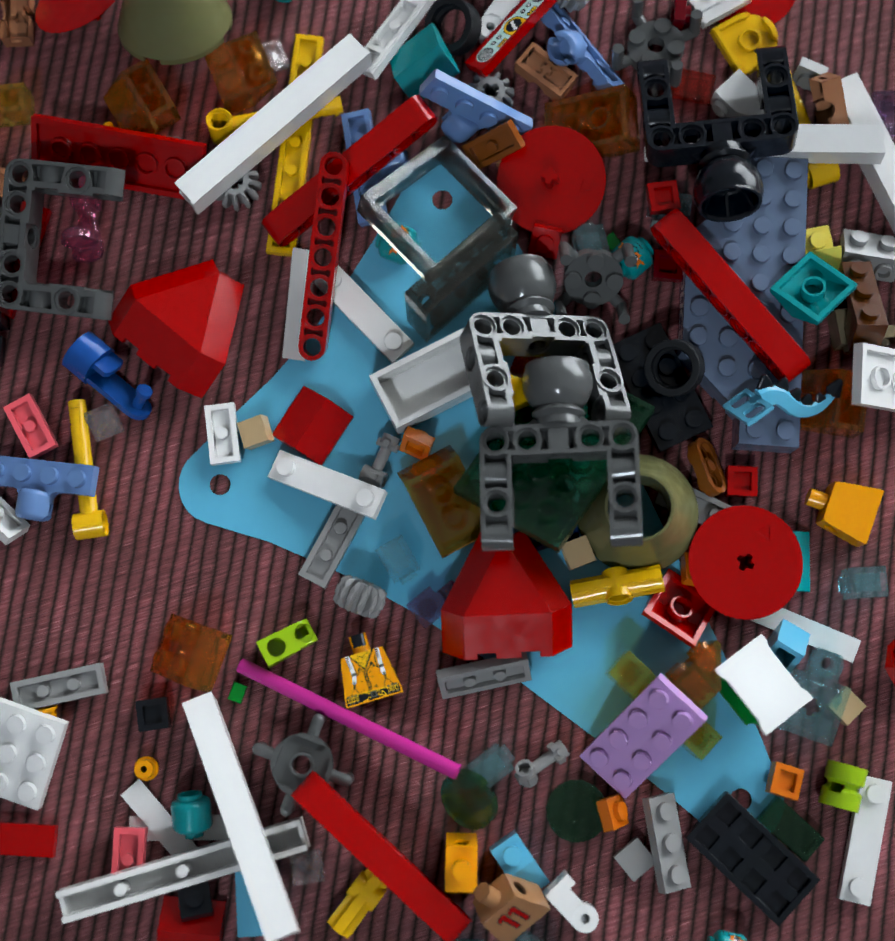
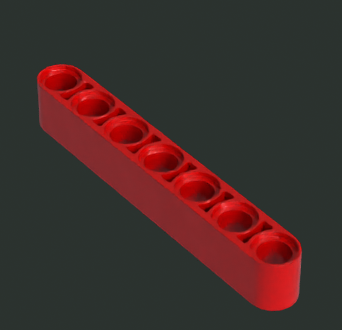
M414 95L406 100L342 153L349 163L346 198L436 124L438 117L420 95ZM338 158L327 165V170L331 175L340 173L343 168L342 161ZM319 173L262 220L263 227L279 247L287 246L313 225ZM336 189L326 190L323 196L324 202L329 206L336 204L339 199V193Z
M338 152L326 153L321 158L298 344L301 356L309 361L321 358L326 353L329 342L349 176V163ZM333 158L340 159L343 164L341 172L336 175L329 174L327 170V164ZM328 189H336L339 193L338 202L329 206L323 200L324 193ZM325 219H331L335 223V231L329 236L323 235L320 231V224ZM321 249H327L332 256L331 262L326 266L320 265L316 260V255ZM319 278L325 280L328 284L327 293L323 296H319L313 291V283ZM317 308L323 312L324 322L321 325H315L310 321L309 314L312 309ZM314 338L319 341L321 350L318 354L313 355L307 351L306 342L308 339Z
M674 208L651 227V233L656 241L778 380L785 377L788 379L789 384L811 365L810 359L803 349L680 210Z
M312 771L291 793V796L301 807L444 941H455L472 922L471 918L315 771Z

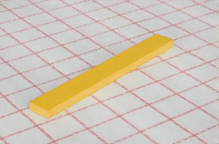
M295 33L289 84L323 56V36ZM314 119L308 120L280 144L271 211L306 183ZM268 233L266 253L269 255L292 257L293 247L297 248L298 238L285 247H279Z

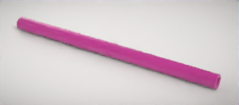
M245 658L237 666L236 671L454 780L460 772L462 765Z

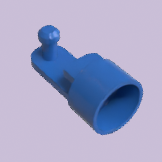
M91 331L80 336L67 350L63 357L62 365L84 384L92 386L128 417L135 420L148 418L152 411V405L147 399H150L153 394L152 388L147 384H139L135 390L115 373L121 369L124 361L114 353V349Z

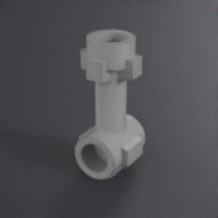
M383 433L382 438L379 437L376 442L380 449L372 466L367 464L363 466L359 480L382 489L388 478V473L384 472L383 469L391 452H398L400 439L388 433Z
M561 740L555 743L552 741L546 745L548 752L533 762L527 759L517 762L514 776L519 785L526 788L535 786L538 782L537 774L555 761L560 765L566 761L570 754Z

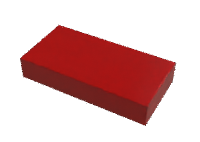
M0 822V855L56 857L58 825Z

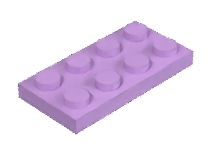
M660 673L583 750L579 757L626 799L706 722L708 716Z

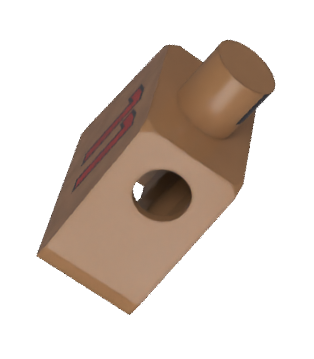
M508 873L501 874L491 884L481 882L474 891L473 905L480 921L499 941H514L551 910L538 884Z

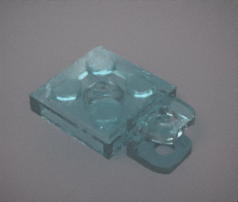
M817 647L811 652L804 671L794 668L790 674L801 688L817 699L816 705L820 708L818 712L813 711L812 715H807V709L802 707L777 728L832 747L852 689L838 684L844 664L841 655ZM824 658H829L830 665L827 668H822L821 661Z

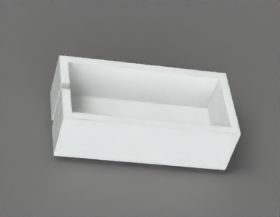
M464 328L369 375L370 382L397 434L404 432L408 426L414 427L473 397L460 346V335Z

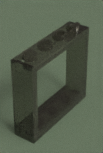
M444 135L363 193L357 212L431 285L437 279L441 281L446 279L454 270L453 267L458 263L461 265L465 264L478 247L481 249L487 247L494 239L496 233L499 231L501 233L506 232L514 223L512 218L518 207ZM441 163L494 219L435 263L381 207Z
M498 212L492 215L404 292L407 322L426 342L488 289L490 271L496 266L494 262L497 259L503 261L506 258L515 256L518 233ZM428 296L430 299L422 305V300Z

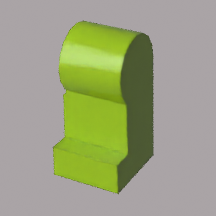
M306 618L257 641L256 644L268 668H271L295 655L296 652L317 642L318 638Z

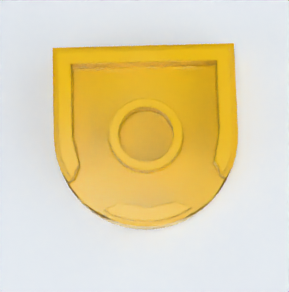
M749 12L730 18L712 28L709 33L733 73L740 69L746 76L757 70L756 52L754 53V49L778 45V32L774 24L767 17L750 14Z

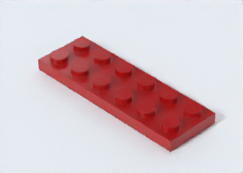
M34 113L31 116V158L33 160L122 169L126 171L124 189L185 200L174 182L206 156L207 143ZM85 175L81 176L79 181L86 182Z

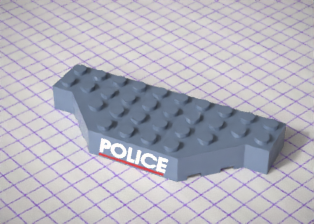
M770 156L751 158V163L758 169L763 182L764 194L760 208L752 215L741 220L714 222L706 219L696 229L802 348L803 320L792 317L771 294L770 288L805 256L808 159ZM683 272L679 288L677 339L691 342L700 350L704 358L705 373L699 385L711 398H715L721 406L746 388L755 393L754 389L757 388L759 379L763 374L768 375L775 385L779 380ZM677 350V356L682 366L691 372L692 365L689 357L684 352ZM802 373L788 384L789 391L795 388L801 389ZM747 396L742 397L732 407L738 408L750 398ZM773 405L774 409L748 427L732 414L724 411L732 419V450L792 453L799 448L800 418L788 415L779 407ZM758 406L746 414V417L752 418L765 408Z

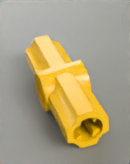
M660 564L630 570L620 566L611 567L604 570L601 575L570 581V592L574 608L600 603L619 606L631 602L633 597L665 592Z
M362 870L346 891V897L327 920V923L338 934L348 939L358 925H360L368 911L371 913L388 890L386 889L387 886L370 870Z

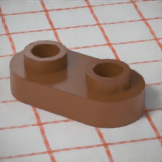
M699 438L688 445L687 458L693 466L700 491L709 497H715L725 492L727 488L726 479L712 444L705 438Z

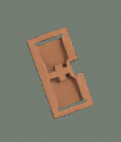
M0 0L3 11V18L0 19V39L6 47L34 46V23L29 15H35V0Z
M534 42L530 44L515 62L514 72L529 83L534 82L543 93L558 105L577 83L578 75L566 66L554 65L548 53Z
M826 72L810 78L812 98L817 107V111H815L817 124H849L841 76Z

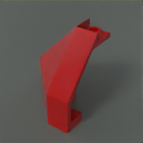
M213 259L130 285L113 311L112 321L108 320L113 336L122 343L126 342V340L131 342L138 348L137 356L153 369L159 367L170 375L167 381L173 386L203 398L226 364L244 284L233 280L226 273L219 271Z
M524 530L513 534L514 550L482 551L480 532L441 608L443 653L463 660H478L477 654L495 653L496 659L522 658L521 652L540 651V657H550L573 646L572 603Z

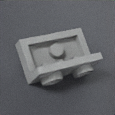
M843 229L840 237L842 248L841 262H871L876 280L894 282L895 237L868 233L861 230Z

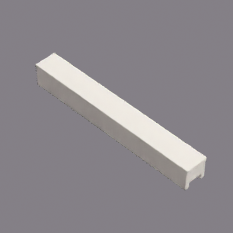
M349 33L174 182L180 189L179 193L193 207L195 213L199 215L372 66L371 52L368 49L366 50Z
M856 72L842 78L849 124H884L858 73ZM885 127L884 148H886V153L882 163L859 164L895 234V144Z
M799 124L796 144L793 150L788 154L770 157L808 159V163L881 164L886 153V148H884L885 124ZM644 147V162H648Z
M210 691L183 702L185 714L265 941H279L292 934L301 932L217 699Z
M303 816L263 827L275 860L308 851L309 847H311ZM226 838L138 866L60 888L55 892L56 899H59L63 915L61 918L62 923L66 924L241 870L230 839Z

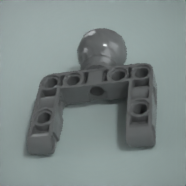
M23 158L14 159L8 163L4 174L2 206L0 207L1 307L12 310L112 321L114 291L62 284L37 283L36 281L44 194L123 201L125 170ZM28 169V178L23 182V173ZM85 175L86 182L83 187L79 188L78 181L81 176ZM25 199L26 207L21 212L19 206L22 200ZM19 259L21 265L20 269L16 272L14 264ZM16 288L18 291L17 299L13 301L12 291ZM71 294H73L75 302L74 305L71 308H69L67 300L68 297Z
M515 255L496 264L490 271L488 291L492 303L500 313H474L460 335V346L479 424L489 427H513L515 425L513 423L515 408L512 399L514 391L508 363L504 361L503 356H571L587 361L593 376V388L587 401L591 421L626 420L630 422V404L607 324L598 317L553 315L555 310L553 299L557 283L553 270L547 260L539 255Z
M549 356L527 363L522 378V391L528 404L534 409L531 414L533 419L529 424L514 425L513 427H488L481 434L479 450L482 551L514 550L515 495L512 484V467H514V464L548 462V459L572 458L573 461L607 460L611 547L643 546L637 428L626 420L588 421L585 418L586 413L582 408L586 405L593 388V376L587 361L571 356ZM624 434L629 436L631 440L626 445H619L615 443V437ZM587 436H595L599 439V442L591 447L582 443ZM529 438L536 441V444L531 449L520 447L521 442ZM495 440L505 442L504 446L497 451L489 449V445ZM621 495H629L633 498L634 502L628 507H621L617 504L616 500ZM503 500L506 502L503 510L499 512L490 510L492 502Z

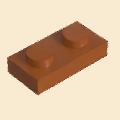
M509 119L467 141L461 147L475 171H478L521 149L525 142L512 119Z

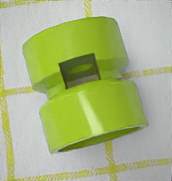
M828 759L824 777L828 781L826 784L821 785L818 802L859 813L862 801L859 789L865 787L869 770Z

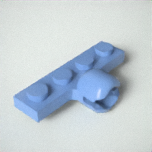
M555 3L541 18L542 23L552 29L556 36L548 39L547 53L550 60L558 66L576 64L581 70L588 73L593 80V86L599 92L605 95L618 93L625 85L624 82L563 8L560 9L559 4Z
M435 69L420 85L419 95L449 110L442 117L441 129L444 135L454 143H465L479 129L490 130L509 119H512L520 135L533 128V119L438 69Z
M369 108L341 114L347 150L374 126ZM406 150L353 192L358 224L361 227L389 221L384 183L391 179L407 176L409 173V159Z
M0 456V486L17 489L18 496L15 508L17 517L45 522L52 518L54 500L58 494L95 497L100 467Z

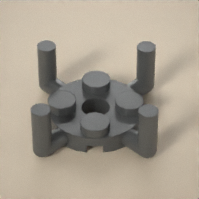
M632 0L631 18L636 28L629 33L627 55L624 56V46L617 43L613 45L612 69L619 71L632 66L637 70L638 61L667 58L670 85L678 87L681 84L683 62L681 59L684 54L685 42L700 34L702 11L699 9L693 10L691 12L689 28L679 31L666 18L647 22L643 16L644 0ZM657 44L660 45L663 48V50L660 52L650 51L648 47Z
M563 241L559 243L560 262L565 266L563 280L566 292L554 301L555 315H567L566 306L573 300L590 309L597 308L599 305L609 301L616 308L619 323H629L630 315L627 303L618 295V292L624 283L620 262L624 260L627 267H633L637 263L632 244L625 243L615 252L611 253L601 248L600 250H590V248L577 252L568 242ZM596 271L601 274L600 279L596 282L585 280V276L589 272Z
M317 713L312 717L307 733H297L288 736L276 748L268 746L264 741L255 743L252 747V752L255 755L271 760L270 768L273 778L278 787L285 792L280 807L282 816H289L295 811L296 801L291 796V793L312 771H315L327 783L330 781L348 787L354 782L355 778L351 772L343 773L334 769L332 750L319 737L322 726L327 722V716L321 713ZM301 755L306 756L311 762V768L305 774H300L294 769V760Z

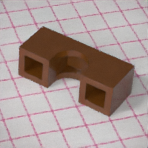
M861 261L841 262L838 271L858 284L857 288L838 305L839 308H848L844 331L849 351H853L854 344L862 342L881 346L888 328V321L871 262Z

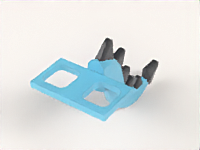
M763 374L759 379L757 388L754 389L755 393L746 388L723 404L722 407L748 427L774 409L773 405L793 417L807 418L822 412L831 404L834 398H840L843 380L838 378L826 386V394L816 393L815 401L813 402L812 395L806 393L800 400L802 394L800 388L789 391L787 378L782 377L774 385L769 376ZM747 396L750 398L740 407H732L742 397ZM758 406L765 408L752 418L746 417V414Z

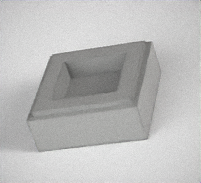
M637 836L613 855L614 859L633 882L654 865L651 853Z

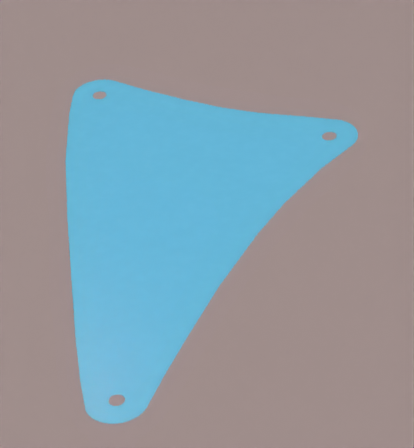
M446 161L433 162L422 166L410 176L388 215L389 221L383 224V226H387L391 222H397L413 228L417 232V241L421 242L417 257L415 259L410 258L404 265L384 259L379 255L378 248L375 247L376 235L350 276L414 342V346L400 359L464 328L474 313H500L492 303L488 291L490 271L496 264L506 258L523 254L502 216L478 181L466 168ZM445 190L451 194L452 204L450 207L438 209L434 206L432 198L437 191ZM334 304L326 353L314 361L288 359L279 371L236 412L237 423L260 414L267 416L273 433L303 386L328 398L354 418L323 466L358 480L365 464L372 466L380 449V446L376 444L378 438H382L383 433H388L400 439L398 443L400 446L404 432L397 434L369 378V375L392 363ZM324 315L317 325H321L324 322ZM310 338L307 340L306 349L310 354H318L321 350V345L318 340ZM503 356L504 361L508 363L510 374L519 378H523L524 368L527 363L542 358ZM473 397L412 427L423 430L435 438L431 453L426 462L400 450L397 453L391 452L383 469L384 472L388 473V478L382 489L386 490L388 494L376 520L369 517L364 518L336 572L345 576H356L380 586L386 591L388 599L421 616L440 630H442L441 608L481 532L479 441L481 434L489 426H481L479 424ZM586 403V405L582 409L586 413L585 418L588 421H591L588 406ZM529 405L515 411L513 423L515 425L529 424L533 419L531 414L534 409ZM239 433L242 460L240 463L212 466L209 458L208 440L187 460L179 478V494L184 507L194 518L214 526L270 542L304 558L308 557L336 506L333 503L271 480L268 477L279 450L311 461L275 437L274 442L249 450L244 449ZM620 435L616 436L614 439L615 443L624 445ZM587 436L582 443L591 447L595 446L599 439L595 436ZM529 438L521 442L520 447L531 449L536 444V441ZM495 440L489 445V449L493 451L500 450L505 442ZM572 458L548 459V462L514 464V467H512V484L516 486L560 471L571 493L578 526L577 509L583 487L591 475L607 463V460L573 461ZM219 474L227 476L231 484L228 492L223 495L213 493L210 488L211 479ZM641 485L643 538L655 535L664 527L644 485ZM621 495L616 502L621 507H628L632 505L634 500L629 495ZM496 500L490 505V510L499 512L504 509L506 502ZM561 544L538 551L572 603L573 646L550 657H540V651L526 652L532 680L521 683L596 738L660 673L663 674L702 710L708 718L647 779L663 792L674 793L676 802L697 820L703 816L724 791L731 795L737 789H744L751 795V805L746 810L769 832H772L781 818L784 798L765 792L771 761L756 725L748 724L745 726L716 688L720 677L714 669L725 662L726 657L709 622L696 646L691 648L641 614L650 595L633 597L631 602L619 606L600 603L574 608L570 592V581L601 575L604 570L610 567L596 558V561L569 571L559 547ZM679 559L668 567L661 569L662 576L668 568L681 576V563ZM495 653L478 654L484 659L496 657Z

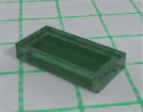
M775 796L756 818L805 863L825 840L824 837L778 796Z

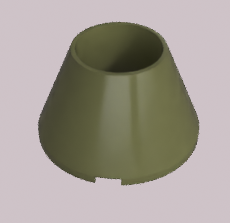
M122 0L117 31L122 46L135 58L144 62L146 58L160 60L161 65H177L205 57L221 46L225 41L224 36L228 29H232L233 16L227 0Z
M639 454L640 484L660 493L666 502L668 511L667 523L664 528L653 536L643 538V546L611 547L607 463L598 468L583 487L577 509L581 536H587L594 556L610 568L620 566L630 570L660 564L661 569H664L678 560L690 546L698 526L697 499L686 477L665 460Z

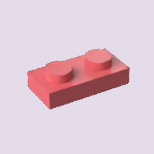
M28 393L3 407L29 459H36L59 447L33 395Z
M114 827L111 873L146 862L148 827Z

